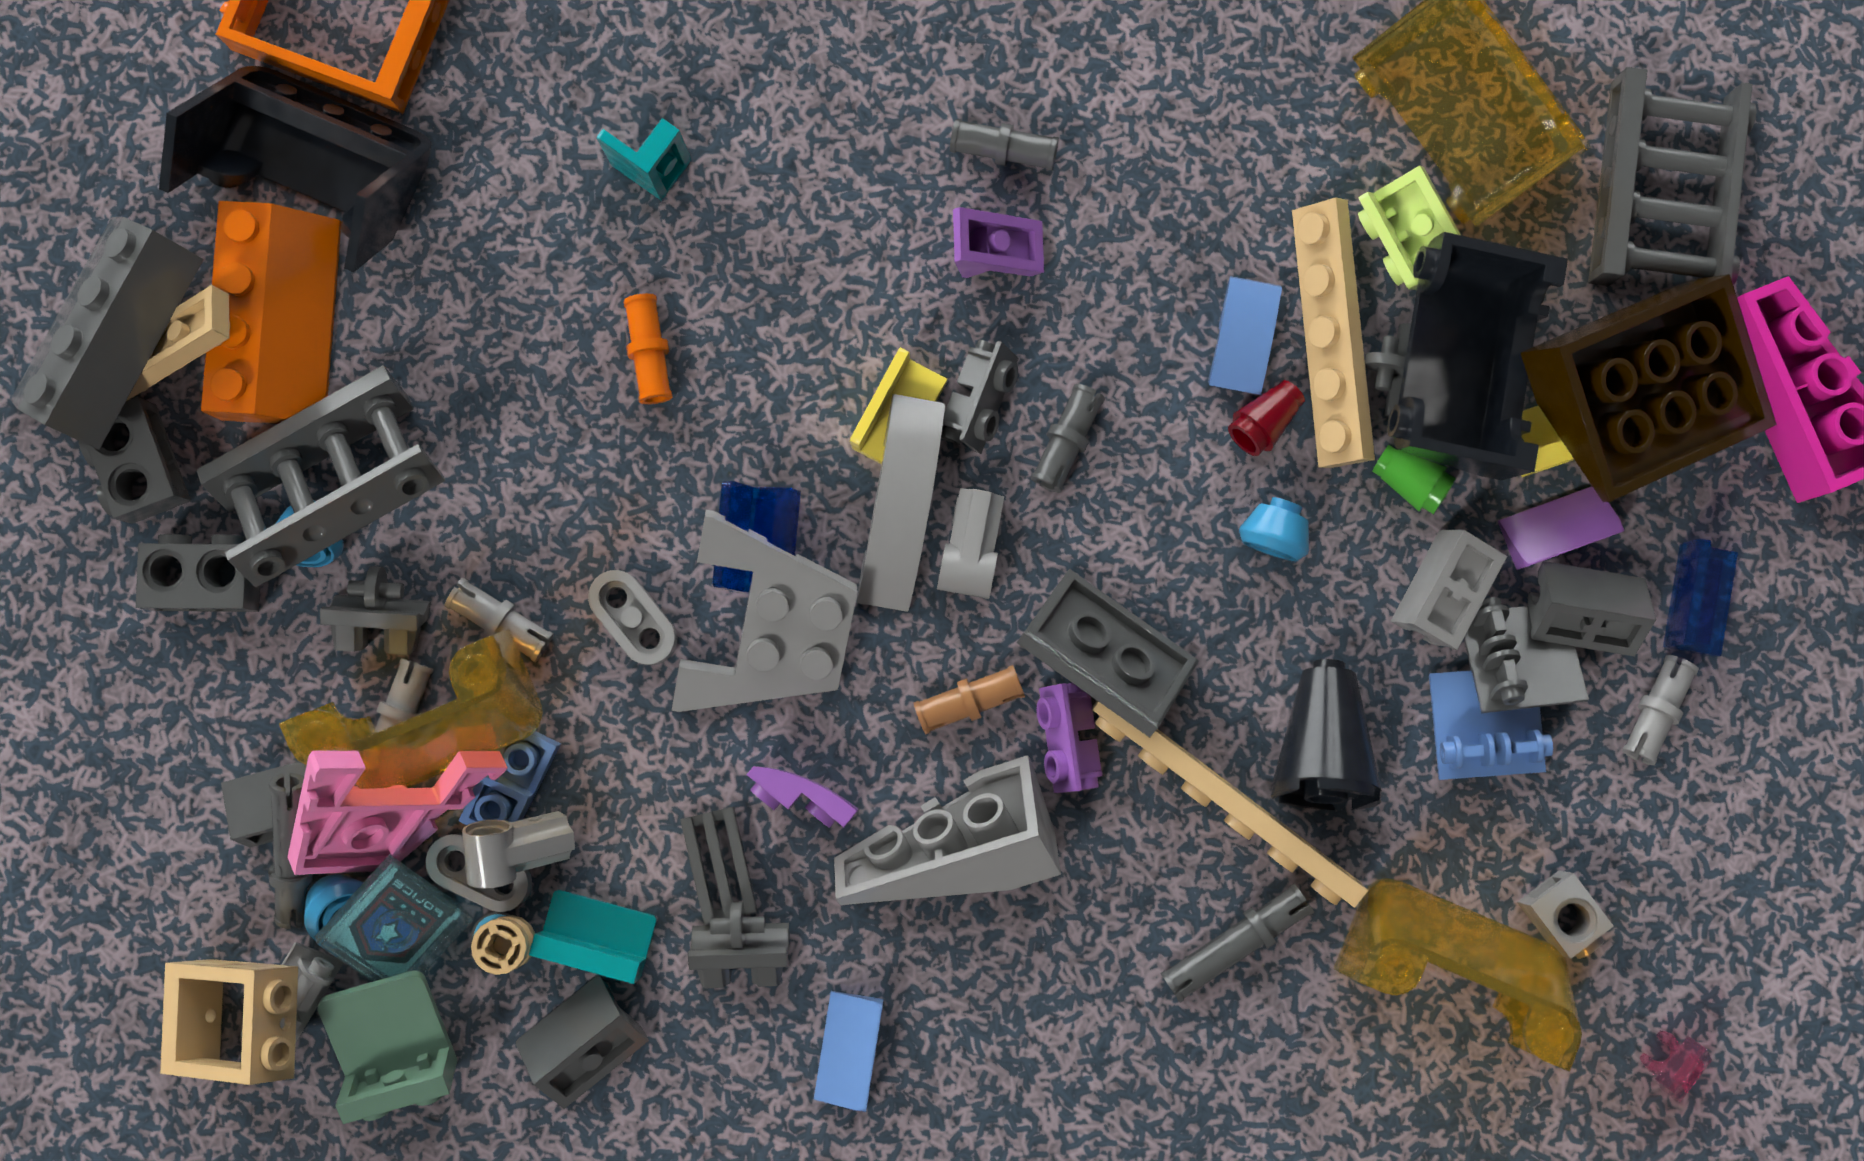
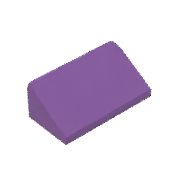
M1593 487L1498 521L1516 570L1625 531L1621 520L1609 502H1602Z

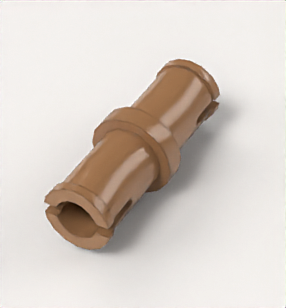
M1011 665L1007 669L970 683L967 678L957 682V688L920 702L916 701L914 702V707L926 735L935 729L970 717L971 721L982 718L980 712L1017 698H1024L1025 694L1015 668Z

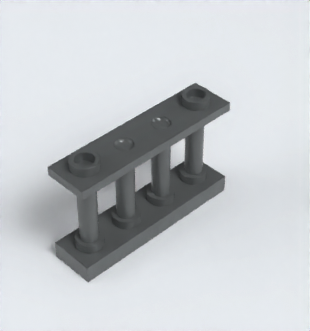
M1626 67L1611 82L1588 283L1610 286L1623 277L1630 268L1699 278L1730 274L1734 285L1740 269V259L1734 255L1746 141L1747 135L1754 126L1757 113L1756 104L1751 103L1753 84L1742 82L1724 97L1723 104L1652 95L1651 89L1646 88L1648 70ZM1647 116L1721 126L1718 155L1648 146L1644 139H1640L1642 121ZM1643 166L1715 176L1712 206L1640 196L1639 190H1634L1636 171H1639ZM1639 217L1710 227L1707 257L1635 247L1633 241H1628L1630 222Z
M384 365L196 470L201 485L229 513L236 509L246 541L226 551L225 554L227 560L255 587L279 576L293 566L446 481L442 472L419 444L408 449L396 419L414 408L405 391ZM377 430L389 460L361 476L349 445ZM330 456L342 487L314 502L302 472ZM283 483L294 514L266 529L255 498Z

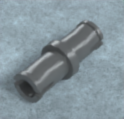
M956 119L951 135L950 152L995 159V164L1006 166L1009 161L1047 168V170L1052 171L1055 164L1059 137H1047L1014 131V125L1002 123L1001 128Z
M1074 384L1073 392L1058 423L1051 424L1047 432L1050 440L1035 472L1030 477L1034 483L1041 481L1039 486L1057 493L1062 492L1063 484L1078 453L1085 452L1089 444V440L1086 438L1087 433L1101 404L1105 401V397L1101 393H1097L1094 396L1096 390L1082 384Z

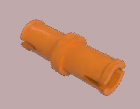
M648 293L636 294L624 299L631 340L626 349L628 358L634 360L639 389V403L658 404L669 401L673 397L672 391H670L665 355L670 351L667 339L662 338L656 305L657 296Z

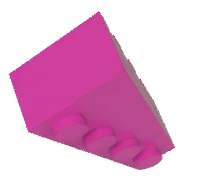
M1789 276L1737 297L1777 424L1765 430V433L1796 502L1800 503L1826 495L1863 480L1864 386L1857 378L1861 371L1850 356L1842 357L1828 339L1831 333Z

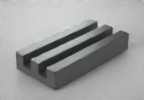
M729 807L680 819L704 924L710 923V918H730L731 902H733L715 822L725 820L745 914L757 912L758 909L735 808ZM704 825L722 908L717 910L713 908L695 829L696 826Z

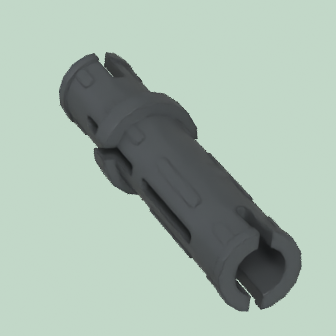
M284 773L274 776L269 782L274 863L269 867L268 874L269 883L275 888L274 922L277 926L285 929H291L290 911L292 909L296 913V928L304 926L308 885L313 881V874L294 875L287 858L304 776L297 773H289V793H286V788H284Z
M1294 883L1289 886L1290 888L1256 911L1252 907L1244 911V919L1167 971L1164 970L1160 973L1180 1003L1184 1001V998L1264 945L1268 949L1276 944L1274 939L1276 936L1306 916L1314 913L1310 904L1306 903L1307 899Z

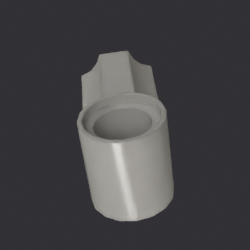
M960 488L952 521L950 543L945 544L937 590L985 599L990 598L998 552H994L1004 496L984 490Z
M559 811L511 823L497 819L482 820L468 824L462 830L466 880L469 886L475 888H495L510 884L516 879L517 872L570 859L571 851L575 850L574 832L569 826L567 816Z

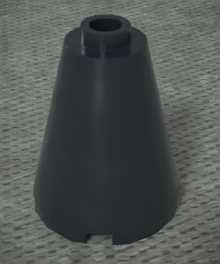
M1316 660L1313 662V668L1305 669L1301 674L1271 785L1272 799L1279 797V803L1298 808L1335 810L1333 804L1345 803L1348 800H1352V810L1375 807L1381 803L1382 790L1356 673L1345 669V662L1340 660Z

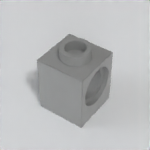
M1557 871L1517 901L1555 954L1569 959L1574 956L1577 959H1581L1596 951L1604 943L1602 935L1614 927L1580 880L1571 872ZM1571 904L1576 910L1577 921L1571 930L1563 932L1558 925V914L1564 906Z

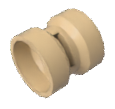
M514 915L501 916L490 920L480 926L474 934L471 944L472 956L477 965L485 972L495 975L509 973L526 964L532 957L529 956L535 931L530 923L522 917Z

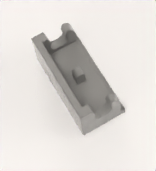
M1439 530L1390 622L1405 630H1413L1424 635L1423 640L1430 644L1458 650L1507 556L1465 530Z

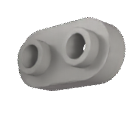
M620 570L606 571L595 578L588 593L590 608L625 653L635 662L644 665H657L666 661L673 654L677 645L676 629L639 581L632 575ZM616 588L624 589L627 594L626 603L619 608H613L608 600L610 592ZM648 629H655L660 635V642L653 649H646L641 642L642 634Z
M463 834L443 836L436 840L429 848L426 856V869L430 878L439 886L489 910L506 912L522 905L530 895L532 878L529 870L516 873L517 877L514 880V887L508 894L501 893L497 887L475 888L469 886L466 880L465 866L462 870L455 871L448 863V858L453 851L457 850L464 854Z

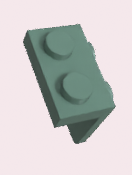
M413 970L322 997L318 1005V1013L345 1076L335 1105L343 1124L360 1119L373 1121L387 1115L392 1110L413 1104L418 1106L429 1105L438 1101L444 1095L450 1094L458 1059L426 977L422 972Z

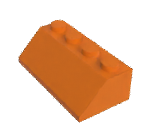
M218 201L212 285L229 294L230 338L206 352L201 404L202 412L221 421L279 424L328 396L341 220L272 203Z

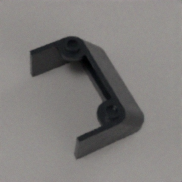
M246 66L236 70L167 112L159 189L169 193L197 174L209 178L213 184L225 188L237 187L259 175L345 212L342 217L341 230L349 238L344 269L354 273L394 239L428 166L431 141L417 130L276 70L261 66Z

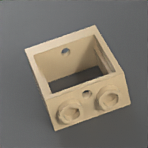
M194 960L165 963L160 1074L246 1085L293 1079L298 966L226 960ZM223 982L244 984L241 1062L220 1060ZM284 1017L285 1025L281 1029L280 1021Z

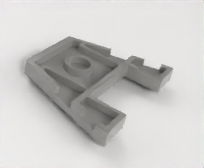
M706 510L697 562L752 571L753 574L736 666L728 667L680 659L672 711L682 712L838 690L858 592L857 584L799 554L794 556L767 542L766 537L750 529L747 532L726 521L725 516L715 511Z

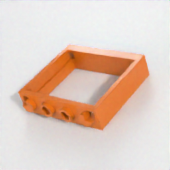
M229 0L224 2L219 10L223 17L216 35L234 52L403 114L449 0L408 1L376 82L254 38L269 0Z

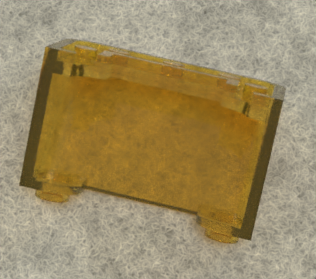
M1424 0L1352 57L1360 68L1354 73V76L1364 91L1372 99L1380 94L1384 99L1392 103L1449 181L1448 187L1452 195L1446 199V202L1463 224L1471 220L1475 227L1482 225L1591 149V145L1485 0Z
M507 629L466 645L457 651L450 663L449 676L458 699L379 732H376L370 716L359 719L346 717L337 711L334 702L279 723V726L290 751L305 767L307 766L308 756L312 751H359L366 769L354 786H358L360 789L404 785L409 788L443 774L459 751H497L524 740L533 734L540 725L543 711L540 699L511 631Z
M1390 878L1379 879L1367 887L1368 892L1358 905L1334 965V970L1382 993L1396 996L1406 994L1416 987L1423 975L1427 962L1495 990L1498 993L1492 1007L1502 1013L1509 1023L1511 1034L1507 1043L1570 1072L1580 1047L1582 1031L1566 958L1552 944L1399 880Z

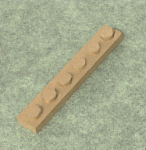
M1096 701L1092 706V710L1100 715L1095 722L1100 729L1118 742H1121L1125 735L1143 748L1138 754L1139 758L1162 775L1170 768L1186 780L1181 789L1204 807H1207L1211 801H1214L1229 814L1224 821L1231 828L1248 840L1256 833L1272 846L1267 854L1292 873L1300 866L1312 875L1315 880L1310 886L1329 902L1337 905L1343 899L1355 908L1368 892L1362 882L1159 729L1149 738L1099 701Z

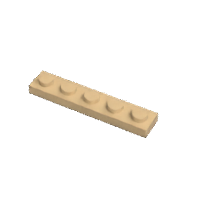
M1335 197L1292 210L1318 468H1334L1375 460L1348 200Z

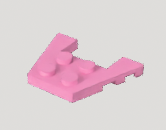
M312 751L308 756L287 857L294 875L381 871L389 861L397 865L438 830L435 823L438 817L447 810L463 809L475 798L472 790L473 787L487 775L491 780L495 781L507 770L508 767L500 751H459L432 788H407L404 785H394L388 788L360 789L358 786H354L366 769L359 751Z

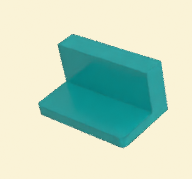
M663 118L637 152L604 129L596 137L611 166L661 201L692 160L680 130Z
M556 890L551 899L544 928L542 931L534 934L529 956L634 984L641 979L657 918L648 913L564 890Z

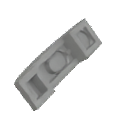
M892 394L883 445L885 448L867 550L864 552L856 603L909 611L932 499L945 403Z

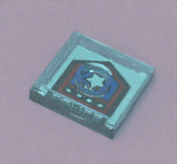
M389 854L325 926L320 929L315 935L317 945L374 982L413 970L425 974L474 919L463 906Z

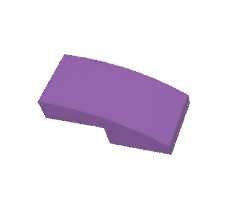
M753 766L746 774L756 782L750 789L751 792L773 810L780 803L787 809H791L804 794L811 800L805 808L829 828L835 821L842 827H845L859 810L829 788L792 772Z

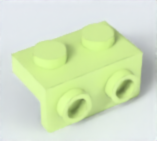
M1418 166L1376 192H1366L1358 197L1364 210L1358 213L1364 229L1371 239L1375 240L1380 237L1389 254L1383 258L1389 275L1398 286L1405 283L1408 289L1417 290L1418 278H1415L1413 275V266L1420 247H1428L1431 240L1443 232L1461 235L1425 168Z

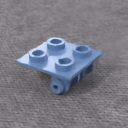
M1471 670L1429 674L1439 780L1546 772L1545 756H1552L1553 742L1549 734H1542L1540 707L1481 713Z

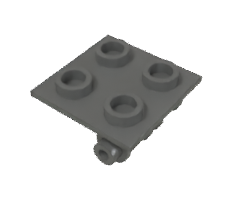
M1497 597L1484 599L1480 610L1477 612L1464 637L1481 713L1587 702L1589 697L1576 647L1532 640L1530 633L1532 624L1528 606L1508 608L1502 605L1501 599Z

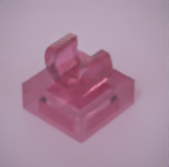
M1659 1031L1656 1036L1664 1045L1670 1048V1056L1665 1061L1658 1062L1643 1053L1640 1056V1060L1649 1072L1658 1075L1655 1080L1659 1087L1680 1103L1711 1063L1712 1059L1708 1050L1689 1036L1680 1045L1672 1034L1666 1031Z

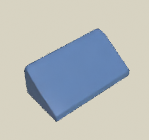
M831 991L814 1100L866 1112L884 999Z

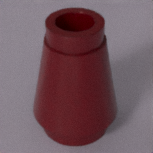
M1282 380L1277 386H1274L1233 414V422L1228 426L1231 438L1242 450L1252 456H1259L1263 451H1271L1299 408L1304 404L1305 398L1303 393L1290 381Z

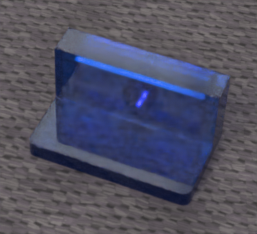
M723 481L721 485L719 514L725 516V520L747 532L750 529L766 537L767 542L795 556L801 491L783 487H752L735 481ZM714 565L712 584L715 588L749 594L753 572Z
M1700 538L1680 544L1663 647L1712 657H1720L1722 655L1738 552L1711 547V540Z

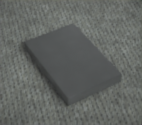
M1071 569L1067 571L1017 641V644L1149 738L1160 726L1199 662L1194 656Z

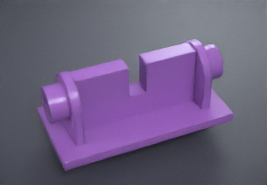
M1062 683L1039 688L1040 699L1037 703V718L1040 726L1045 729L1048 752L1044 758V768L1047 778L1053 783L1054 793L1098 788V777L1103 776L1097 739L1079 741L1078 731L1095 728L1091 696L1073 683Z

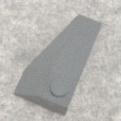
M1028 755L974 773L963 780L969 790L968 792L943 807L934 797L920 806L925 814L913 825L903 831L897 826L888 825L834 857L835 897L839 905L1007 891L1061 875L1055 831L1030 757Z

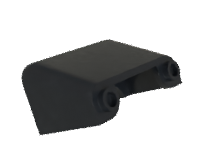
M1443 232L1433 238L1428 247H1420L1413 266V275L1415 278H1418V285L1398 405H1395L1390 413L1387 426L1388 436L1394 437L1396 449L1477 476L1501 481L1535 472L1539 445L1524 442L1522 439L1523 434L1530 433L1532 422L1522 420L1528 375L1520 352L1533 347L1537 321L1549 315L1550 306L1542 305L1546 291L1549 286L1561 287L1564 285L1568 263L1567 258Z

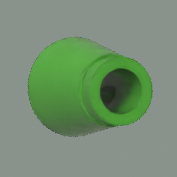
M1390 445L1384 450L1372 470L1373 473L1380 476L1385 483L1418 512L1423 508L1433 515L1457 479L1446 472L1447 466L1399 449L1397 450Z

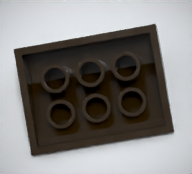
M1730 274L1686 281L1520 352L1536 403L1602 502H1611L1777 425Z

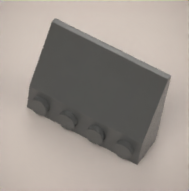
M111 217L10 399L15 407L40 423L99 450L204 259L148 227L125 217Z

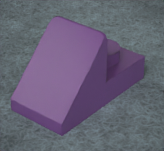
M962 207L953 209L954 259L962 277L969 278L987 271L1023 276H1034L1044 273L1042 221Z

